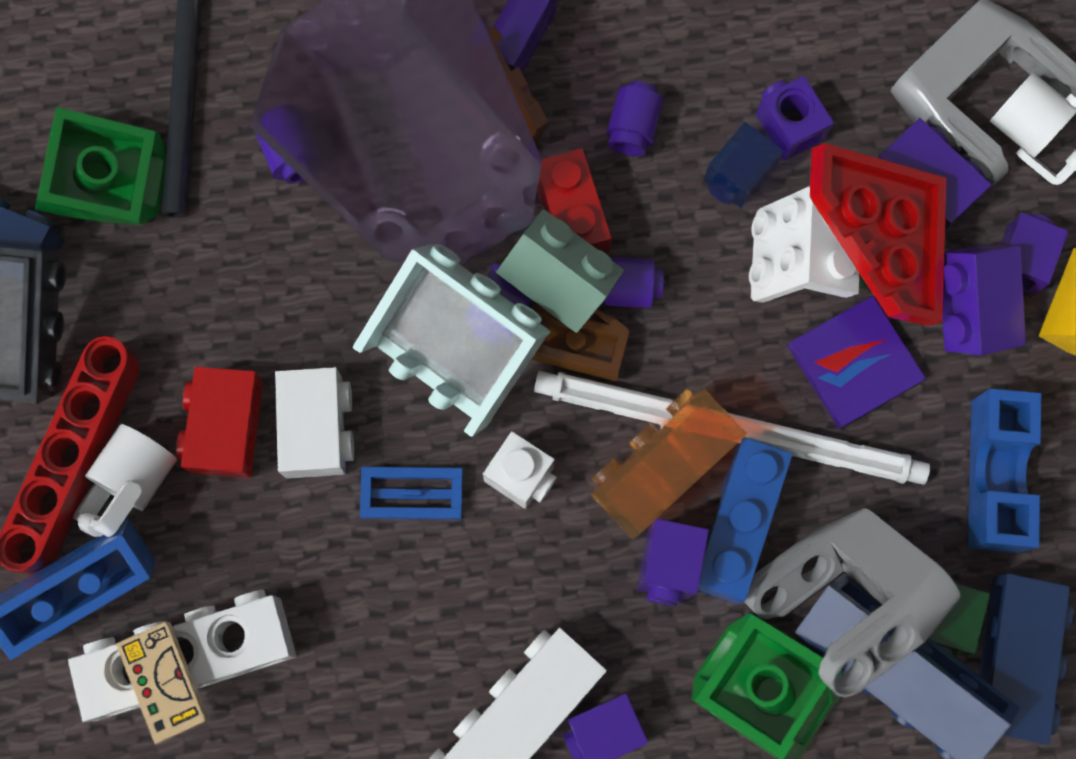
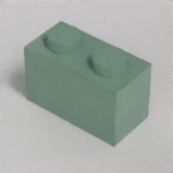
M543 209L524 232L496 273L577 333L608 296L624 269L614 263L606 253L597 250L573 232L565 222L555 218Z

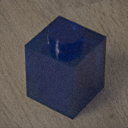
M744 122L709 163L704 180L708 183V190L722 203L730 204L733 202L742 208L776 168L783 150L748 123Z

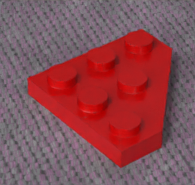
M828 143L812 148L809 198L887 316L925 326L942 323L946 178Z

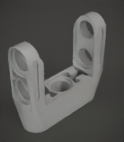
M979 0L899 78L890 92L913 123L921 118L928 126L938 128L948 139L949 145L963 159L971 160L979 166L984 174V178L991 184L990 187H993L1009 170L1002 148L950 100L962 89L961 86L969 77L973 78L998 53L1010 63L1014 60L1030 75L1034 72L1064 98H1067L1070 93L1076 95V63L1026 19L990 0Z
M867 508L859 509L814 529L756 572L745 601L748 607L760 618L784 617L834 578L846 572L882 604L881 607L830 644L820 664V679L840 697H849L860 692L923 644L960 599V593L955 583L936 562ZM818 556L815 567L811 571L801 574L804 564L810 558ZM778 586L776 595L769 602L760 604L764 593L768 589ZM896 626L892 636L883 644H880L884 635ZM853 659L850 669L843 673V675L836 677L840 668Z

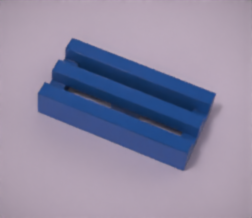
M361 467L360 518L462 520L463 469ZM372 479L452 480V489L372 488ZM371 500H451V508L371 507Z

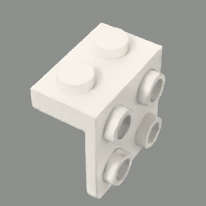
M810 186L760 208L756 213L751 229L754 244L753 262L749 271L751 298L753 301L764 303L804 288L844 298L859 294V272L809 198Z

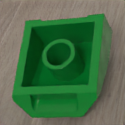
M56 107L35 210L100 222L133 225L145 224L159 214L164 189L166 150L160 134L156 131Z
M747 613L727 626L694 676L692 700L776 759H800L805 754L807 747L833 706L838 702L840 696H837L820 679L819 669L824 658L751 613ZM841 669L837 673L836 677L843 675V671Z

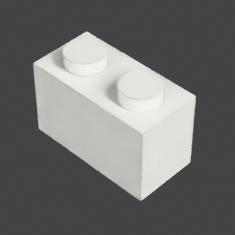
M336 367L275 371L278 472L285 478L346 475L345 461H354L352 431H344V412L352 411L350 382H342V376Z

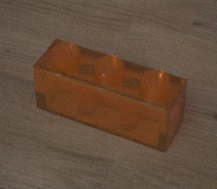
M686 388L665 408L671 416L656 429L649 423L628 443L634 449L630 455L620 464L612 458L591 478L597 486L591 490L590 495L632 540L642 533L747 434L704 388H700L695 394L689 388Z

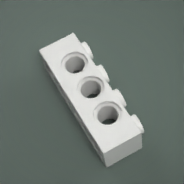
M264 590L246 593L234 598L236 607L217 613L215 606L199 608L184 614L185 623L172 626L178 642L188 639L193 645L194 656L188 668L197 689L297 657L281 598L273 595L266 597ZM164 621L139 627L133 630L134 635L139 634L147 629H150L158 624H161ZM239 623L245 632L244 643L237 651L229 652L223 645V633L231 624ZM114 637L88 643L83 646L84 655L68 659L83 722L99 721L140 707L132 684L127 682L123 675L124 664Z

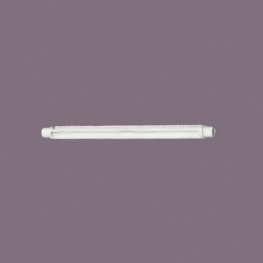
M539 371L534 387V392L553 396L552 400L554 401L560 400L593 409H602L614 414L702 435L732 440L736 443H739L743 437L792 453V456L853 469L854 471L895 480L902 484L910 481L925 485L929 476L930 464L913 460L911 455L899 454L865 445H856L836 438L570 376L563 372H559L556 375Z

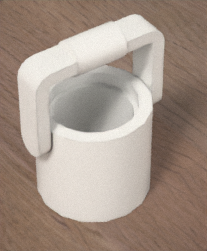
M1033 72L999 109L990 122L1021 147L1016 154L1050 183L1055 185L1062 184L1076 171V150L1065 160L1067 164L1057 175L1036 158L1076 113V95L1070 93L1067 98H1064Z
M120 424L85 475L94 484L73 515V518L78 521L79 528L94 537L102 535L111 537L114 535L133 507L140 511L145 509L177 461V458L142 433ZM113 495L114 499L111 501L103 515L98 516L97 514L99 513V511L101 510L109 496Z

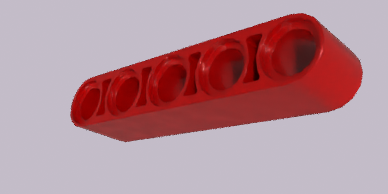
M102 336L95 338L83 350L0 532V564L10 571L33 575L56 561L73 523V515L82 502L91 482L85 475L109 442L135 384L140 369L139 360L134 352L114 337ZM120 354L121 361L117 369L111 373L103 374V365L106 359L111 355ZM99 399L100 408L96 416L89 420H83L82 412L85 405L91 400ZM77 444L79 449L77 460L72 465L63 467L62 455L64 451L71 445ZM55 491L58 499L56 507L50 513L43 515L41 512L42 499L49 492ZM33 538L36 545L35 554L29 561L23 563L20 559V548L26 540Z

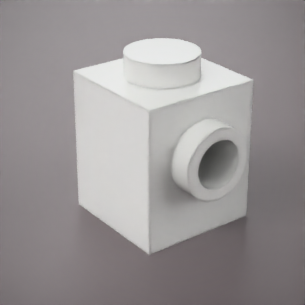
M512 431L483 473L485 483L525 509L528 508L533 499L541 503L557 479L556 476L551 474L554 469V459Z

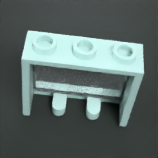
M428 244L412 249L352 348L362 353L377 346L394 359L389 368V372L394 377L406 380L414 375L434 389L428 398L434 407L445 410L454 404L469 415L472 419L464 432L473 437L491 422L494 414L551 331L540 324L542 319L534 310L520 303L514 305L499 294L501 289L493 280L482 274L476 273L473 275L459 264L460 258L452 250L440 244Z

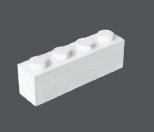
M561 628L553 636L544 629L524 652L531 659L518 675L509 669L489 691L496 700L482 715L474 708L453 731L460 740L447 755L438 748L429 759H530L607 670Z

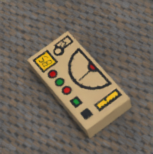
M165 621L116 643L155 744L165 742L210 721L171 622Z

